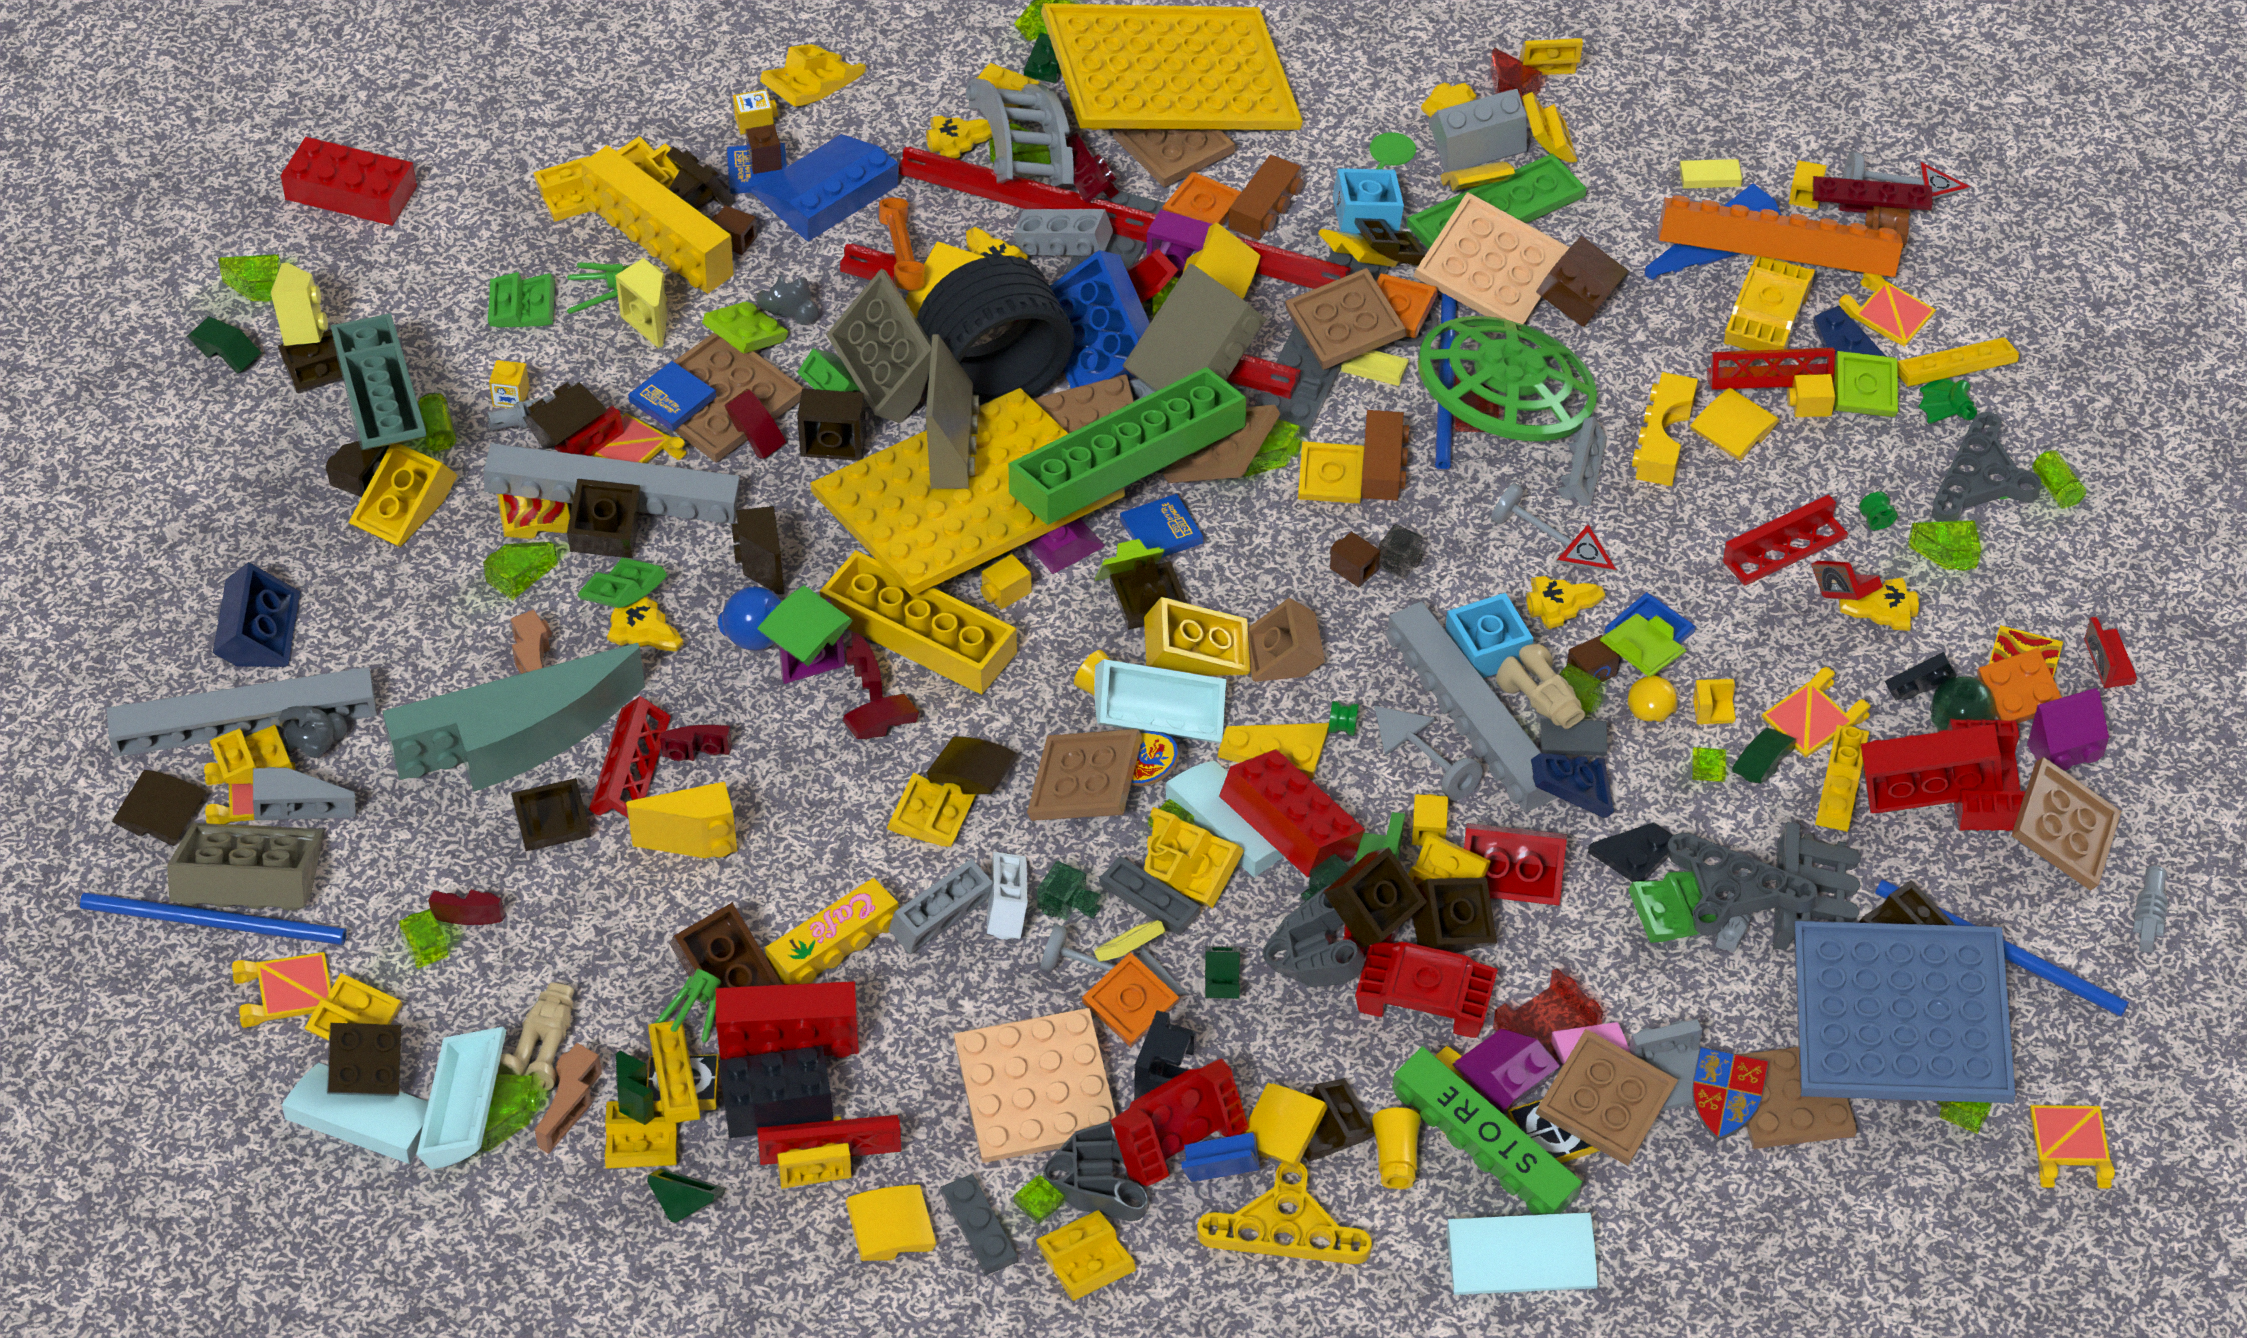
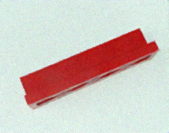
M1834 348L1712 352L1711 368H1707V381L1712 390L1792 387L1794 375L1831 374L1834 384L1835 350ZM1815 357H1827L1825 364H1809ZM1785 358H1794L1799 363L1797 365H1779ZM1755 359H1763L1768 364V366L1748 365ZM1733 360L1738 367H1719V361Z
M1828 494L1727 541L1723 562L1740 582L1746 586L1846 539L1848 532L1833 517L1836 502ZM1826 524L1835 532V534L1829 537L1815 534L1816 529ZM1797 538L1810 541V545L1805 548L1790 546V543ZM1771 550L1785 553L1784 558L1779 560L1764 557L1765 553ZM1748 562L1758 564L1759 567L1758 570L1746 574L1739 565Z
M641 696L620 710L589 807V811L601 816L613 808L628 818L626 803L620 800L623 790L628 789L632 800L646 797L661 749L660 735L667 730L671 716ZM646 714L658 721L655 730H650L646 721ZM643 738L649 749L648 755L642 756L637 744L638 740ZM632 764H636L640 772L641 778L639 781H634L629 770Z
M898 1115L757 1128L760 1165L778 1164L777 1154L786 1153L792 1149L818 1148L830 1143H848L850 1157L901 1152V1130Z

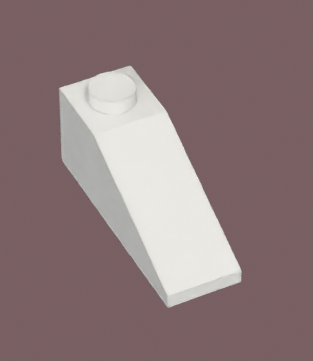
M993 852L990 877L993 885L988 899L987 934L994 935L999 939H1020L1027 908L1026 857Z

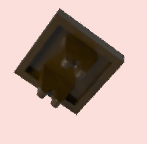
M674 146L670 149L666 156L679 171L669 188L671 192L677 193L678 197L696 210L710 199H713L723 207L725 205L729 207L733 205L735 201L728 193L730 190L729 186L718 178L720 175L707 164L704 167L699 165V160L688 150L682 153Z
M1149 557L1145 565L1142 564L1141 560H1137L1133 570L1110 575V585L1128 630L1144 626L1145 615L1161 597L1188 604L1171 561L1155 564L1153 557Z
M576 778L511 793L526 852L591 837L589 823Z
M331 1022L329 1024L327 1094L398 1096L401 1025Z

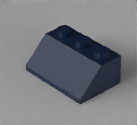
M246 563L225 580L212 653L237 667L288 666L300 591L252 563Z

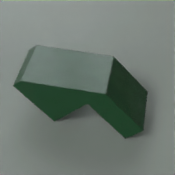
M210 316L187 335L206 357L209 358L217 352L236 373H240L262 353L240 329Z
M1205 946V998L1240 999V949L1238 946Z
M620 1050L615 1054L619 1112L646 1125L654 1119L653 1090L646 1087V1063Z

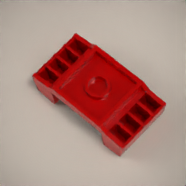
M1950 719L1946 730L1995 724L2001 755L2004 790H1961L1958 802L1954 803L1959 831H2010L2014 829L2026 792L2020 790L2015 756L2019 739L2016 720Z
M1403 941L1395 944L1386 942L1375 943L1369 946L1355 993L1358 1011L1382 1018L1386 1004L1448 1017L1454 1019L1453 1034L1477 1038L1484 1024L1498 969L1475 962L1466 955Z
M1222 1058L1201 1068L1187 1070L1132 1101L1127 1110L1110 1120L1124 1160L1128 1178L1145 1186H1150L1169 1177L1165 1160L1184 1150V1145L1196 1143L1215 1131L1225 1137L1241 1135L1249 1129L1232 1070Z

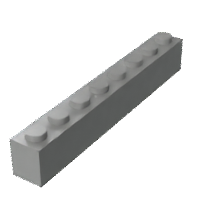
M490 443L484 467V492L573 503L577 479L640 485L639 512L713 521L716 523H734L739 497L740 476Z
M1421 601L1389 615L1388 630L1386 631L1388 642L1392 647H1397L1400 650L1407 667L1417 672L1424 689L1431 691L1435 695L1441 711L1445 714L1449 713L1454 720L1458 733L1461 736L1466 735L1472 744L1475 755L1487 762L1493 778L1504 784L1510 800L1514 804L1518 803L1526 813L1559 798L1535 787L1531 759L1541 753L1425 604Z
M370 667L108 707V734L114 757L208 743L210 740L238 728L241 729L244 737L274 724L278 732L285 731V729L280 727L278 718L282 710L292 706H312V708L319 709L327 715L335 712L343 716L345 721L377 716Z

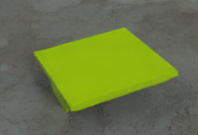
M1140 539L1118 543L1116 557L1104 559L1094 579L1099 581L1110 578L1111 574L1133 570L1135 561L1141 560L1142 564L1145 565L1149 557H1153L1155 564H1158L1164 553V548L1160 549L1157 547L1147 550Z
M1636 613L1600 638L1601 642L1649 678L1687 651L1673 640L1674 628L1657 615L1647 621Z

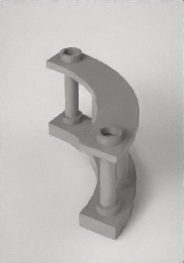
M985 79L969 80L966 87V99L969 100V109H979L987 118L992 131L996 153L994 173L997 174V183L1013 179V173L1049 176L1052 179V186L1062 189L1073 185L1072 147L1066 146L1065 134H1069L1070 130L1064 108L1055 92L1048 91L1045 85L1026 84L1019 91L995 88L992 83ZM1003 103L1023 105V109L1004 107ZM1008 119L1040 122L1045 133L1010 130ZM1011 142L1047 145L1050 150L1051 164L1013 161Z

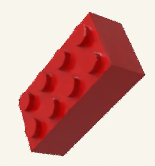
M306 136L280 175L285 200L391 226L394 225L417 188L413 162Z
M1995 724L1976 725L1971 728L1942 730L1936 733L1908 735L1902 738L1860 743L1870 813H1884L1958 802L1961 790L2004 791L2001 755Z
M1277 749L1230 766L1219 797L1307 878L1352 860L1365 832V829L1351 815L1345 812L1329 795L1324 793L1307 775L1302 773Z
M855 981L716 988V1029L720 1060L822 1045L825 1056L833 1055L837 1058H844L850 1054H859Z

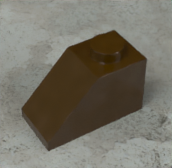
M359 441L342 445L335 455L328 459L326 464L330 486L362 497L390 445L364 451L361 450Z

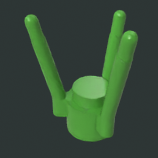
M578 262V268L602 270L605 272L570 274L567 276L568 280L606 279L607 289L613 288L614 291L568 308L567 313L571 314L618 297L615 275L628 268L629 265L623 266L622 263Z
M697 969L693 977H688L684 987L661 1013L655 1023L665 1022L685 996L688 995L687 1001L671 1026V1031L676 1032L694 1002L698 1001L706 1004L709 999L710 1004L701 1038L702 1042H707L716 1012V988L719 987L721 980L703 970Z

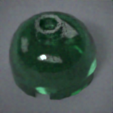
M1967 675L1954 676L1941 683L1935 690L1930 705V718L1939 731L1947 729L1950 719L1994 720L1996 713L1994 694L1983 681Z

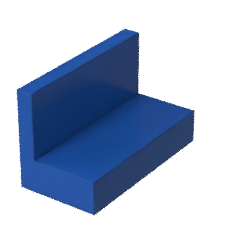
M1253 1132L1184 1145L1186 1161H1182L1181 1165L1191 1182L1260 1170L1257 1141Z

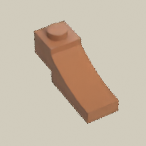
M533 609L510 619L513 638L516 641V644L512 645L514 663L520 674L543 668L544 653L550 650L548 638L552 637V632L549 624L545 619L540 620Z
M576 1043L569 1052L563 1053L558 1059L556 1073L559 1085L549 1110L534 1129L538 1148L548 1154L592 1105L589 1088L602 1074L599 1055L579 1043Z

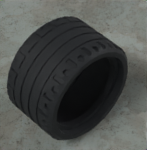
M1010 255L990 256L958 267L933 287L921 304L918 317L916 318L931 343L932 334H939L973 382V395H979L980 406L1018 388H1021L1031 399L1048 388L1061 374L1074 349L1075 335L1069 318L1039 268L1021 257ZM1019 320L1000 337L985 344L971 347L990 330L1002 324Z

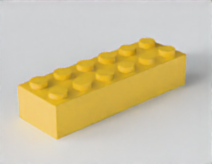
M608 145L581 163L584 202L587 208L606 219L610 226L616 227L626 234L632 242H637L645 248L652 257H657L664 262L672 272L679 273L694 288H700L707 294L734 275L731 235Z
M857 550L851 554L819 591L820 597L823 599L830 598L834 607L853 620L847 629L855 633L858 632L861 636L981 695L1017 653L1016 627L933 587L911 596L876 559Z

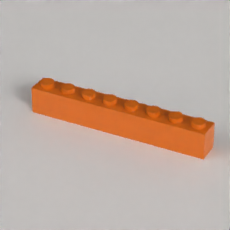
M1675 195L1672 198L1664 197L1657 230L1659 241L1896 277L1903 247L1901 235L1890 228L1873 230L1867 229V226L1859 223H1851L1850 226L1841 225L1837 221L1827 218L1820 219V221L1809 220L1808 217L1801 214L1783 216L1770 209H1763L1761 212L1751 211L1743 205L1726 207L1720 206L1719 203L1712 200H1703L1700 203L1690 201L1689 198Z

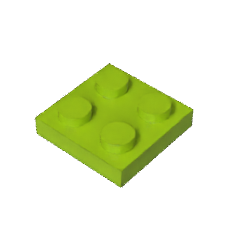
M747 301L704 313L702 321L703 325L743 354L782 343L786 340L788 331L779 325L775 319L768 317L758 310L754 304Z
M1837 351L1834 364L1835 411L1895 417L1898 413L1897 358Z

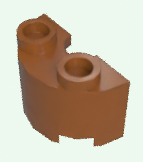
M1873 206V210L1867 209L1865 226H1867V229L1873 230L1890 228L1897 231L1903 241L1902 248H1905L1909 232L1908 220L1910 209Z

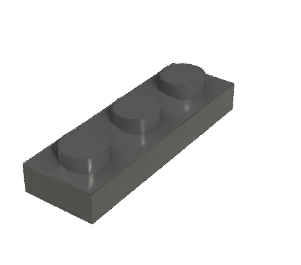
M1121 856L1099 877L1100 886L1153 920L1161 921L1164 927L1179 936L1200 914V906Z
M973 1174L940 1187L941 1195L985 1276L1018 1263V1256Z

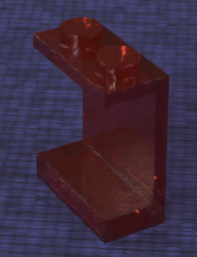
M1556 968L1551 973L1550 987L1515 1011L1506 1003L1495 1009L1493 1029L1496 1032L1500 1029H1505L1538 1039L1555 1061H1557L1559 1057L1551 1043L1552 1032L1602 1024L1603 1011L1594 999H1589L1578 988V985L1571 977H1566Z

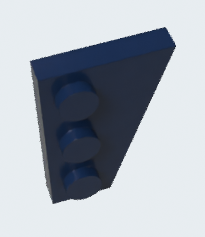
M1839 305L1814 316L1813 325L1823 348H1834L1835 355L1837 351L1887 357Z
M1539 753L1531 759L1535 787L1602 818H1607L1614 813L1604 758L1588 761L1587 757L1581 756L1576 759H1568L1565 755Z

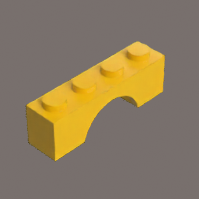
M1662 372L1659 384L1653 383L1649 401L1654 403L1653 405L1647 404L1644 423H1648L1647 427L1641 426L1638 445H1642V448L1635 449L1632 467L1637 468L1636 479L1673 486L1681 444L1672 440L1665 433L1664 429L1675 422L1690 420L1698 379Z

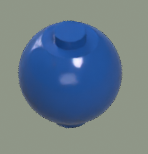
M751 586L740 589L728 599L723 612L720 613L718 617L719 630L735 645L743 649L752 651L766 649L775 643L763 635L757 628L782 601L775 593L763 587Z

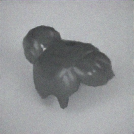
M779 275L777 282L770 288L769 292L761 290L756 296L757 304L763 310L775 316L794 317L797 324L800 325L813 323L819 315L818 307L811 300L806 277L798 278L792 283H785L783 276Z
M312 706L288 707L282 710L278 718L280 727L285 729L284 736L287 740V751L290 752L296 747L312 758L321 757L332 745L333 741L340 740L347 732V723L343 716L335 712L327 715L319 709L312 708Z

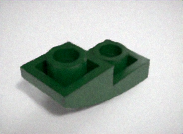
M1767 727L1742 752L1733 765L1732 772L1743 776L1748 782L1761 784L1776 773L1778 761L1794 750L1796 739Z

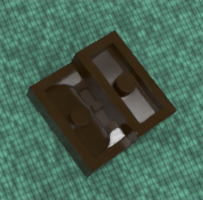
M1355 218L1354 224L1370 247L1383 256L1397 262L1419 266L1425 257V252L1409 231H1392L1384 219Z
M331 330L324 331L319 343L278 345L281 359L296 393L343 380Z
M953 736L926 773L930 783H959L962 794H992L1018 757L1016 752L993 742L977 738Z
M144 769L112 822L135 835L142 837L146 832L169 845L175 846L207 791L179 778Z
M1912 880L1891 893L1883 904L1863 916L1859 923L1956 926Z
M1345 1078L1315 1084L1312 1093L1306 1094L1325 1102L1328 1106L1304 1152L1308 1161L1317 1160L1362 1143L1375 1135L1372 1123Z

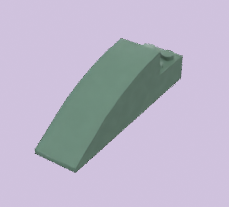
M391 313L331 325L337 359L361 450L364 451L425 438L427 436Z
M638 643L630 644L382 711L390 751L399 779L418 778L424 773L439 769L446 770L453 768L457 764L464 763L473 791L475 792L506 781L559 755L596 731L645 688L640 646Z

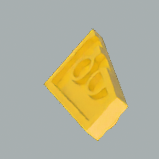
M1329 723L1227 726L1218 750V758L1240 763L1277 749L1302 773L1307 775L1309 779H1313L1328 735Z

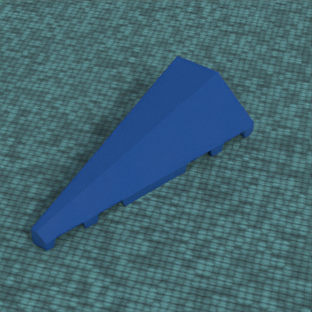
M1754 183L1724 205L1726 207L1743 205L1751 211L1761 212L1763 209H1770L1782 215L1775 199ZM1675 243L1645 267L1644 275L1653 280L1660 274L1670 271L1677 273L1683 271V268L1694 264L1701 266L1741 253Z

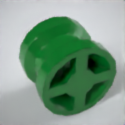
M1882 491L1873 492L1865 496L1858 507L1861 514L1867 517L1866 522L1873 531L1890 527L1898 516L1895 508L1889 505L1890 500L1887 494Z
M1332 701L1328 732L1335 734L1338 731H1344L1349 736H1355L1359 704L1352 703L1346 706L1342 705L1339 701Z

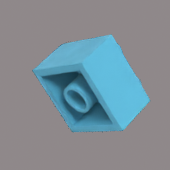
M1337 168L1332 197L1340 231L1355 234L1361 233L1354 224L1355 218L1384 219L1392 231H1399L1404 204L1396 171Z
M1506 593L1447 611L1445 631L1482 678L1497 674L1503 661L1510 656L1515 657L1523 665L1519 651L1522 647L1533 644L1534 638Z

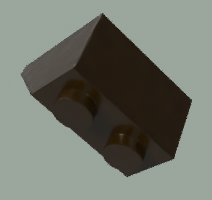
M566 381L552 391L555 396L545 402L541 398L528 406L527 409L530 413L522 418L541 447L547 448L559 444L605 413L607 409L580 382L570 385Z
M577 479L567 529L570 552L633 558L638 532L640 485Z
M774 506L736 510L737 523L731 524L733 543L739 542V544L733 545L735 563H742L743 575L778 595L784 594L781 552Z
M1487 877L1426 879L1416 885L1427 901L1426 904L1412 915L1417 945L1459 953L1497 944Z

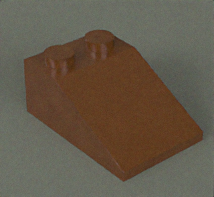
M1581 235L1551 269L1536 293L1577 324L1585 327L1629 270Z
M733 902L677 933L669 943L689 976L693 977L697 969L703 970L721 980L718 988L782 985Z

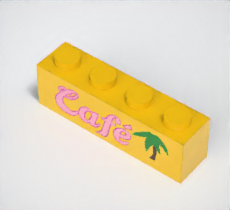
M873 877L766 946V958L784 985L812 983L815 977L827 968H835L842 962L844 957L853 951L864 949L870 943V940L879 934L890 932L889 927L894 912L899 909V904Z

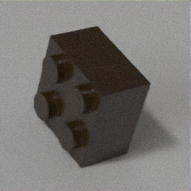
M802 389L797 414L800 457L861 460L867 434L864 393Z
M1389 847L1366 854L1323 891L1361 947L1382 942L1427 903Z

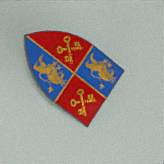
M1700 1047L1692 1086L1693 1104L1698 1118L1712 1137L1720 1141L1737 1133L1756 1114L1763 1096L1769 1061Z

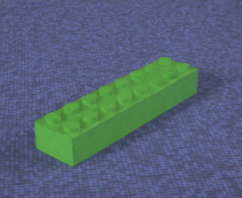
M1205 367L1008 463L1009 493L1044 523L1049 525L1244 428L1246 397L1208 367Z

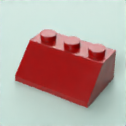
M1466 823L1464 849L1491 861L1485 874L1490 898L1560 905L1567 834Z

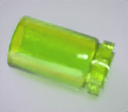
M428 393L422 396L417 403L427 436L425 441L427 447L433 451L452 448L457 438L446 397L440 393Z
M2046 451L2033 462L2032 470L2041 478L2042 484L2054 500H2056L2060 508L2065 509L2077 505L2085 497L2086 488L2080 483L2078 477L2058 451Z

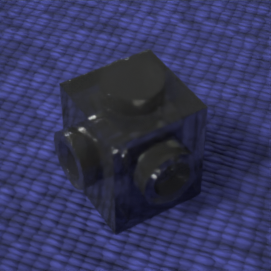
M1394 524L1379 543V550H1381L1379 568L1405 580L1412 570L1419 566L1423 559L1424 551L1421 550L1422 536Z

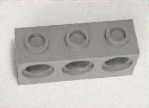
M1024 209L1013 235L1017 246L1027 255L1091 256L1098 250L1105 251L1113 229L1105 209Z
M971 858L896 910L889 931L907 952L912 954L986 902L993 882Z

